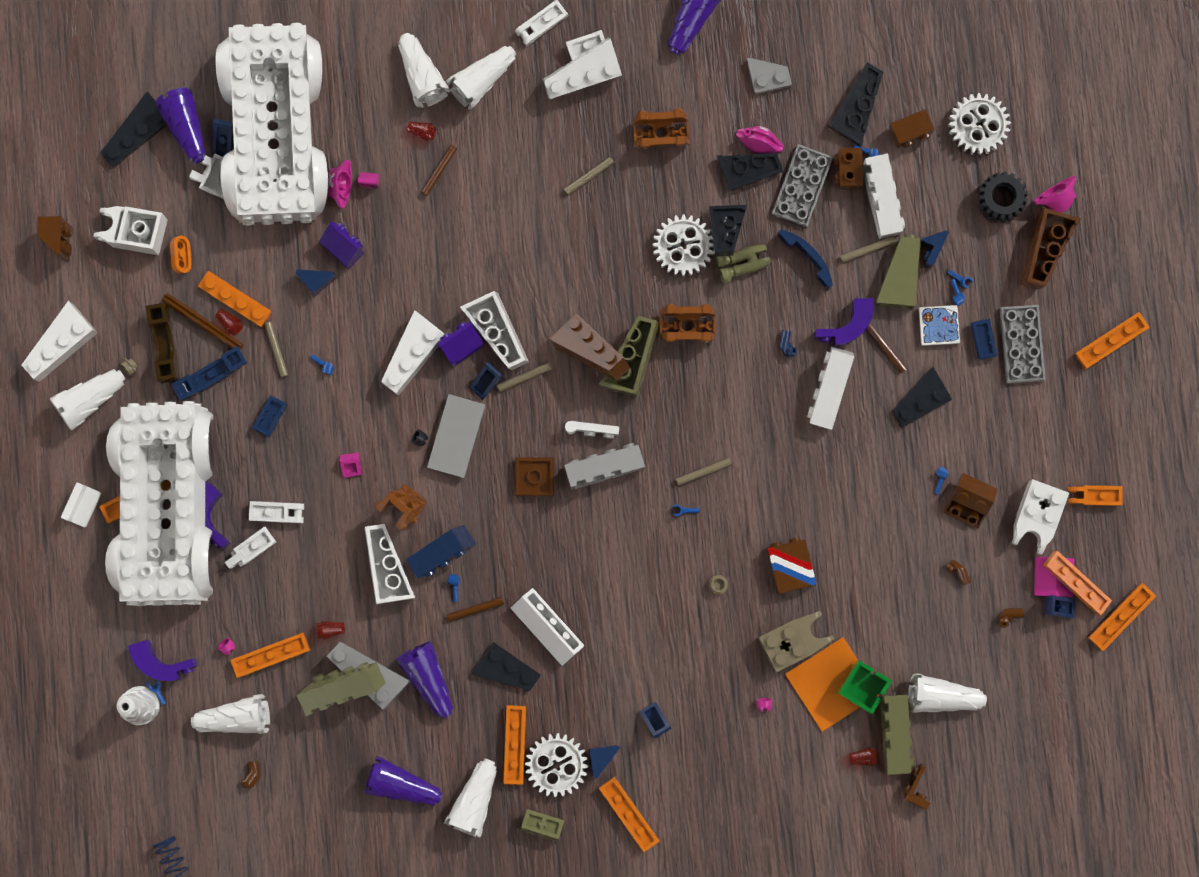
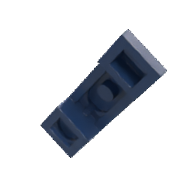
M781 229L777 236L789 249L796 245L820 271L817 273L816 278L829 291L833 286L832 278L828 267L819 253L801 237Z
M236 346L221 355V358L190 376L187 375L171 384L180 401L188 399L215 385L248 363L240 348Z

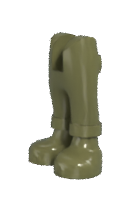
M766 245L746 247L734 252L733 256L714 257L718 269L729 264L747 260L746 263L735 265L732 268L720 269L719 275L722 283L727 285L734 276L738 277L742 274L755 272L771 264L770 257L759 260L756 255L767 251Z

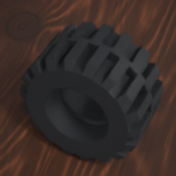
M997 172L993 176H989L978 190L977 200L979 202L977 206L978 208L981 207V214H986L988 220L992 218L993 222L996 223L998 221L1005 223L1007 220L1011 221L1017 217L1025 208L1028 200L1026 198L1028 191H1025L1026 185L1025 183H1020L1022 180L1020 177L1016 179L1014 177L1015 174L1007 175V172L1002 174ZM997 188L1007 190L1011 194L1012 204L1008 207L997 205L992 198V191Z

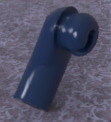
M782 330L779 348L785 356L794 357L797 354V348L793 347L789 342L791 331Z

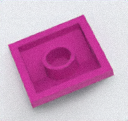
M1035 557L1034 596L1054 595L1073 597L1074 594L1043 566L1049 557ZM1066 558L1069 562H1071L1074 565L1073 558Z

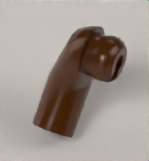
M956 560L946 563L947 571L949 573L955 571L962 585H967L971 582L964 566Z
M1023 608L1004 609L998 616L997 623L1002 628L1008 627L1009 622L1013 618L1024 617Z
M258 760L248 762L250 773L245 779L241 780L243 788L250 789L259 781Z

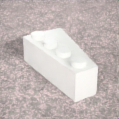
M493 291L460 307L507 368L514 370L529 363L497 292Z
M385 524L365 527L376 605L414 599L415 596Z

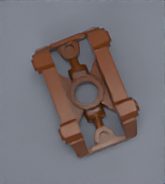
M676 108L671 112L648 113L645 110L638 112L633 118L634 149L638 147L647 149L651 146L675 145L682 147L685 144L690 145L688 115L681 108ZM686 122V126L681 127L679 130L670 128L674 123ZM635 125H647L651 129H648V132H643L641 129H636ZM657 129H665L667 132L666 136L659 138L656 135Z
M703 304L701 307L666 305V307L660 310V340L666 339L669 343H672L675 339H701L704 343L716 340V311L709 304ZM662 317H674L678 321H674V324H669L667 321L662 320ZM701 317H713V320L708 321L706 324H701V321H697ZM690 321L693 324L692 330L685 331L682 328L683 322ZM669 328H674V331H678L662 333L664 331H667ZM701 328H706V330L711 331L713 333L697 331H701Z
M404 485L396 491L393 490L382 501H377L374 508L381 513L383 510L394 505L401 512H404L395 525L398 529L404 531L408 524L412 525L418 521L417 516L426 505V501L417 491Z

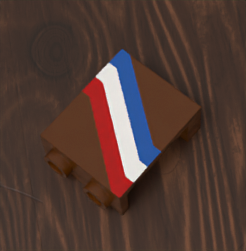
M800 537L789 539L788 544L782 545L781 541L770 544L771 548H767V553H769L777 585V594L817 585L805 539L801 540Z

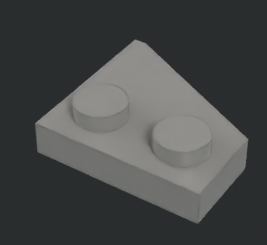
M747 58L746 61L755 95L792 86L787 66Z

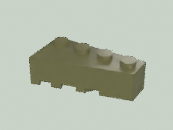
M641 316L637 317L622 347L618 350V353L624 357L630 369L617 381L605 375L599 384L602 388L639 398L659 327L656 320Z
M365 662L356 668L350 666L341 672L335 670L326 676H323V674L315 676L312 679L313 682L297 694V698L307 716L313 714V711L317 708L322 711L328 709V706L336 702L339 705L351 698L357 699L377 692L386 682L377 662L371 664Z
M908 695L880 696L885 774L911 773V769H914L913 757H910L912 738L909 734L911 720L909 718L910 705Z

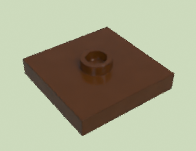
M515 457V496H554V457Z

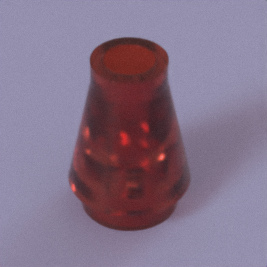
M410 121L407 126V132L425 141H432L436 135V126L432 123Z
M220 309L216 313L215 317L220 321L228 334L235 336L243 329L244 324L242 320L224 309Z
M321 621V623H317L318 638H323V640L345 634L344 622Z
M868 747L849 753L850 765L873 766V764H878L876 748Z

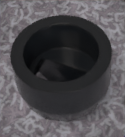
M418 429L413 434L411 442L417 446H424L428 436L425 432Z

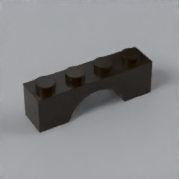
M165 303L145 306L148 325L155 347L154 364L157 381L161 384L180 380L169 306Z

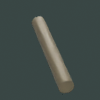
M611 157L607 158L564 189L566 194H571L614 163Z
M891 236L841 255L840 260L842 263L894 244L895 239Z
M266 322L264 325L281 378L287 377V369L272 322Z
M548 362L500 383L497 387L501 392L547 372L552 367Z
M727 458L676 479L677 484L680 486L732 465L731 460Z

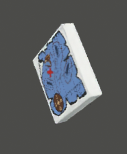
M957 305L918 308L921 346L960 343Z

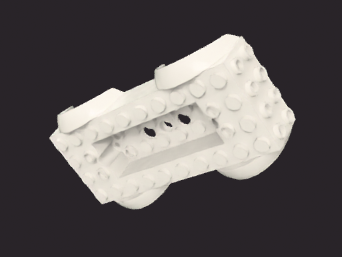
M275 23L271 26L254 24L252 27H245L244 25L229 27V37L221 42L216 50V74L219 89L225 102L232 106L234 149L228 152L221 162V187L226 207L230 214L239 220V223H243L246 226L254 225V222H262L263 225H271L277 221H281L282 224H291L293 221L311 223L324 210L328 188L326 157L323 151L312 146L310 104L318 99L322 82L320 44L306 33V25L301 23H292L290 26ZM269 102L277 104L278 108L275 112H269L266 109ZM270 122L278 124V128L274 131L269 130L267 126ZM271 139L279 141L277 149L269 148L268 142Z
M184 401L183 405L176 404V402H164V405L146 403V406L130 403L128 407H121V418L113 423L107 435V458L112 470L120 477V534L113 538L108 546L105 567L111 586L119 592V601L126 602V605H201V601H208V598L213 594L208 571V550L212 530L205 527V481L212 477L209 461V426L211 420H213V414L207 408L201 407V404L193 401ZM164 480L171 482V488L167 491H164L161 486ZM169 499L171 502V507L168 510H165L163 508V502ZM164 518H168L171 521V526L168 529H163L161 526V521Z

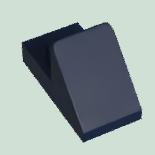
M215 119L213 122L212 155L217 154L224 157L234 148L233 122Z
M945 230L920 239L921 245L932 249H928L923 258L926 261L924 267L932 269L948 236V231Z

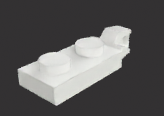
M263 527L235 547L234 551L231 552L233 557L227 560L225 564L229 569L238 564L242 567L277 542L268 529Z

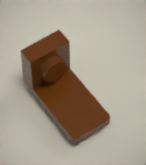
M920 763L919 766H915L911 775L914 778L911 784L907 783L903 794H905L904 799L927 810L930 802L926 801L927 797L918 792L915 795L913 794L926 768V765Z

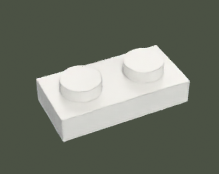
M602 30L567 41L566 45L571 60L603 42L605 39Z

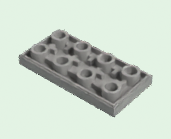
M798 144L771 215L807 228L833 157Z
M1039 305L1000 307L1006 384L1045 381Z
M448 395L427 468L465 478L485 410V404Z

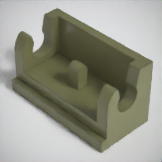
M527 809L521 831L558 842L564 820Z

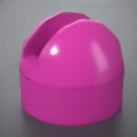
M226 638L218 645V649L223 654L230 655L229 651L235 650V644L230 638Z
M771 698L756 700L757 708L760 712L763 713V709H766L767 712L772 709Z

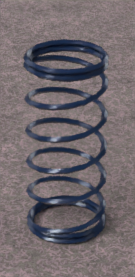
M173 836L155 845H152L153 849H156L162 846L155 852V854H161L168 851L176 850L173 853L166 856L165 858H163L162 860H160L159 864L179 860L163 872L164 874L185 869L176 876H174L178 877L179 875L187 871L189 867H182L171 871L168 870L177 865L178 863H180L181 861H183L185 857H179L168 861L164 860L180 850V847L158 852L176 840V836Z

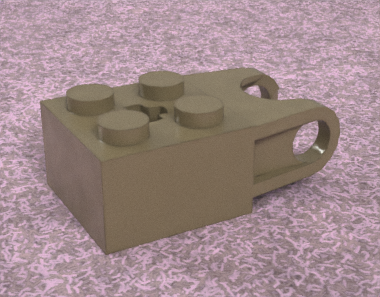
M821 611L792 620L758 637L775 672L814 654L835 639L833 635L824 638H816L812 635L810 626L813 621L822 615ZM782 641L789 644V647H787L788 651L780 649L779 646L782 645Z

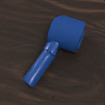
M858 145L854 146V148H862L863 153L869 154L868 158L879 155L877 149H866Z
M950 269L947 272L960 282V286L963 289L969 288L965 285V280H968L970 283L974 282L971 277L963 278Z
M952 279L950 281L956 294L952 297V301L958 307L964 303L965 296L958 289L955 279Z
M312 354L310 358L323 366L321 372L332 375L334 366Z
M939 467L935 474L940 478L935 490V494L938 495L944 480L948 476V471L943 467Z
M677 504L673 506L674 508L680 507V513L673 514L677 517L683 515V513H699L700 511L699 508H683Z
M450 574L448 584L454 585L453 600L458 602L460 577Z
M154 679L155 685L151 687L150 683L146 682V686L157 695L161 705H164L166 702L160 691V682Z

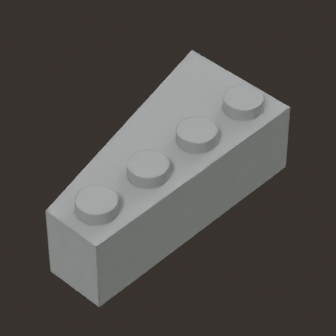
M634 443L624 445L621 450L610 449L605 451L603 455L597 456V454L587 456L584 460L579 461L577 459L568 462L564 466L571 490L645 469L639 445L634 446Z
M339 642L327 655L341 671L350 666L356 668L365 662H368V664L377 662L343 642ZM377 662L386 684L377 692L368 694V696L384 710L411 681Z

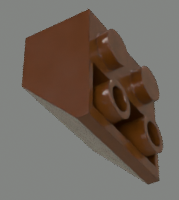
M38 216L37 236L59 257L69 261V256L72 255V245L69 244V238L72 237V226L61 216Z
M962 473L943 513L978 529L992 507L998 489Z

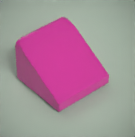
M362 172L358 177V184L360 187L378 188L380 176L375 173Z
M358 452L340 455L343 478L362 475Z

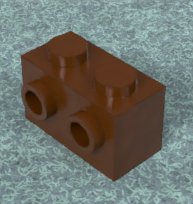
M926 109L892 122L889 126L897 148L902 146L903 148L910 147L914 144V141L919 139L921 141L927 140L935 130Z
M839 148L837 154H834V165L838 166V173H835V184H838L839 190L862 189V148Z

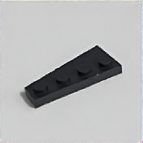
M148 91L100 152L113 168L167 126L157 109L155 100Z

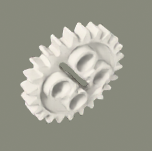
M980 93L977 94L976 98L970 94L969 101L964 97L962 103L957 102V108L952 109L951 112L955 115H950L949 117L953 121L948 124V127L953 128L949 134L956 135L953 141L959 140L960 142L957 147L964 145V152L970 148L972 155L975 150L978 151L979 155L982 154L983 150L986 154H989L990 148L996 151V145L1001 147L1003 144L1001 140L1007 139L1005 134L1009 133L1010 129L1006 127L1011 122L1006 121V119L1010 115L1003 113L1006 107H999L1001 101L994 103L995 97L988 100V94L984 98H981ZM978 108H984L987 115H981L978 112ZM962 118H969L971 124H964L962 122ZM977 122H978V123H981V122H982L983 125H982V126H981V125L977 126L976 123H977ZM988 124H994L997 130L991 131L988 128ZM973 133L979 134L980 137H981V140H979V141L974 140L973 137H972V134H973Z
M683 214L681 220H679L677 215H675V221L668 218V225L661 223L663 230L657 229L656 231L660 236H654V240L658 241V243H653V247L658 248L653 253L654 255H659L656 261H663L661 268L668 266V273L672 269L675 270V276L679 271L682 277H684L687 271L690 276H692V270L699 273V266L706 268L704 261L710 262L711 260L707 255H713L714 253L709 250L713 248V243H709L712 241V236H708L711 230H704L706 223L699 225V218L695 222L692 221V215L688 220H686L685 214ZM692 230L695 232V237L688 238L685 232ZM675 235L677 241L670 243L667 241V237ZM697 240L700 241V243H698V244H697V243H695V244H690V243H693V242H695V241H697ZM681 242H684V244H689L687 245L686 249H683V247H679ZM677 247V248H675V249H673V250H671V251H668V250H667V248ZM697 248L700 251V255L692 256L690 250ZM674 253H679L682 259L674 261L671 256Z
M557 733L554 739L551 734H549V740L541 737V744L537 741L535 742L536 749L530 747L533 755L529 754L526 756L531 759V762L525 763V765L530 766L526 773H532L528 780L536 781L533 787L541 786L539 792L546 789L547 796L551 791H553L554 797L557 796L558 792H561V795L564 796L565 790L571 794L572 786L576 789L579 788L577 781L584 782L580 776L587 775L586 772L582 771L583 768L588 767V765L583 764V761L588 758L581 756L585 750H578L580 743L574 745V738L567 741L566 734L563 739H560L559 733ZM563 746L566 749L564 757L556 755L555 750L557 747ZM545 755L549 758L547 766H541L538 763L540 756ZM572 756L571 760L560 765V770L554 768L545 774L541 773L542 770L554 764L553 760L560 762ZM567 764L575 766V772L571 775L567 774L564 770ZM550 773H555L558 776V781L554 784L549 783L547 780V776Z

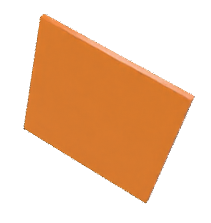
M843 637L785 674L822 732L860 708L837 694L856 660H858Z

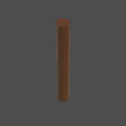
M452 144L450 145L421 193L428 196L456 152L457 147Z
M872 324L869 325L866 330L897 369L903 373L907 369L875 327Z
M502 597L447 614V618L450 622L503 605L504 601Z

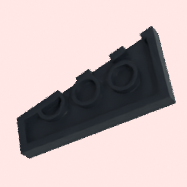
M869 62L863 67L829 125V128L860 147L864 141L863 138L869 124V117L873 110L874 100L883 76V71Z

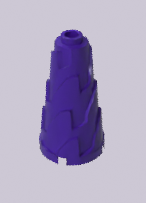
M682 0L676 24L669 39L668 46L671 47L670 51L680 56L681 53H685L688 50L695 36L721 0Z
M177 88L167 92L168 97L165 99L162 94L156 99L155 104L175 140L178 141L189 161L195 164L204 161L206 152L191 89Z
M431 641L418 645L415 649H410L396 658L402 671L406 673L414 688H417L425 703L430 706L435 715L445 718L452 714L453 706L450 701L449 690L443 679V672Z
M376 756L375 761L379 763L372 765L365 786L370 788V790L365 789L364 794L394 800H405L417 804L423 803L432 806L435 803L439 804L442 797V792H439L440 788L427 783L426 780L411 774L403 768L393 765L384 758Z

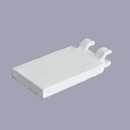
M214 154L213 158L205 156L204 161L200 162L207 166L203 175L192 170L189 177L191 180L201 183L199 189L224 200L221 187V162L223 157Z

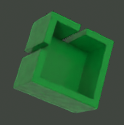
M856 660L837 694L869 714H873L881 701V698L876 697L877 694L884 696L892 680L878 671L871 674L874 670L860 660Z

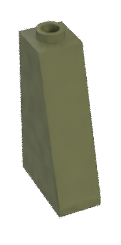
M905 234L904 237L899 239L875 301V306L913 309L916 306L920 238H916L912 234Z

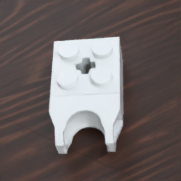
M126 206L100 208L102 215L113 219V225L107 231L94 233L93 237L96 240L106 242L114 248L159 255L168 221L162 213Z
M1033 479L1028 481L1013 525L1014 536L1012 544L1018 545L1026 532H1031L1035 534L1038 540L1037 554L1042 555L1046 545L1054 537L1069 493ZM1044 501L1046 507L1041 509L1039 502Z

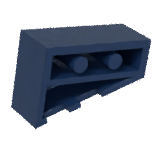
M465 525L449 530L406 558L417 579L421 577L427 579L435 574L434 570L439 567L442 569L451 563L450 560L460 558L466 554L465 551L475 546L476 543Z

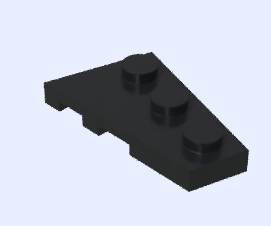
M777 153L740 154L734 156L717 155L730 192L783 173L784 171Z
M747 205L709 206L714 257L734 255Z
M932 367L892 412L901 428L951 401L952 398L935 368Z
M494 642L472 672L473 675L531 691L541 674Z

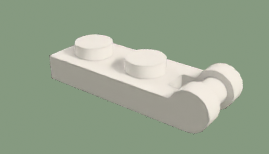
M555 0L519 26L515 33L522 37L523 43L527 47L568 17V13L559 1ZM529 28L533 31L530 35L526 32Z
M569 421L565 425L568 434H574L576 431L584 432L585 436L595 437V434H603V438L614 439V436L619 435L618 426Z
M250 501L249 521L303 523L302 510H304V504ZM289 509H294V517L289 516Z

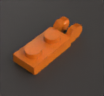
M1084 485L1083 487H1068V492H1083V499L1070 498L1068 499V504L1123 505V486Z

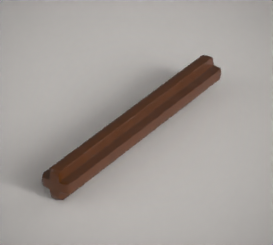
M169 293L164 295L163 303L231 349L238 346L242 350L244 345Z

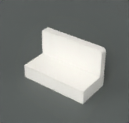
M76 483L61 518L82 527H87L101 492Z

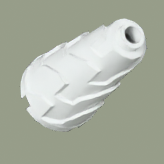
M410 33L403 34L400 37L398 47L403 58L407 80L415 105L424 108L422 103H427L428 107L439 103L448 96L447 92L450 93L449 86L443 80L430 57L423 50L417 37L415 38Z
M503 46L496 52L457 72L446 80L448 86L451 83L453 85L450 91L464 107L469 104L468 109L471 110L516 60V52L511 46Z
M113 369L83 384L81 382L69 390H64L50 398V401L72 431L124 385L125 377L120 370L116 372Z
M914 673L910 680L915 681L914 685H909L908 691L909 705L912 708L910 712L913 713L957 710L978 711L977 709H981L987 702L986 695L980 689L965 687Z
M137 686L127 690L118 699L116 708L124 720L133 725H144L153 721L158 715L160 702L157 695L148 687Z
M259 694L216 708L202 710L199 713H195L194 717L191 718L192 728H196L199 732L267 733L269 728H265V725L270 724L268 702L262 701L261 699H264L265 696Z
M484 758V761L477 763L470 779L454 803L449 816L446 817L444 824L448 826L453 825L454 829L466 834L477 836L478 838L481 837L491 797V789L497 773V767L494 766L495 762Z

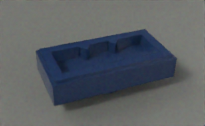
M990 319L971 322L970 325L978 360L997 357Z
M270 395L252 429L270 438L288 404Z

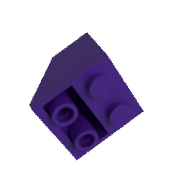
M332 221L319 242L349 270L363 256V245L354 235L348 236L349 233L342 224L338 223L336 225Z
M470 321L467 324L465 322L459 324L455 328V332L443 335L438 343L453 367L485 346Z

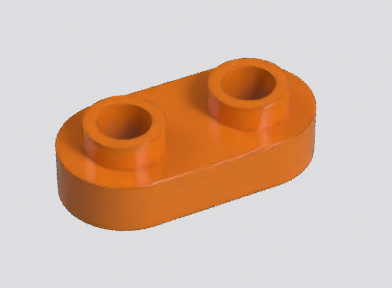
M182 235L174 237L170 242L171 266L177 274H184L190 271L192 265L190 242Z

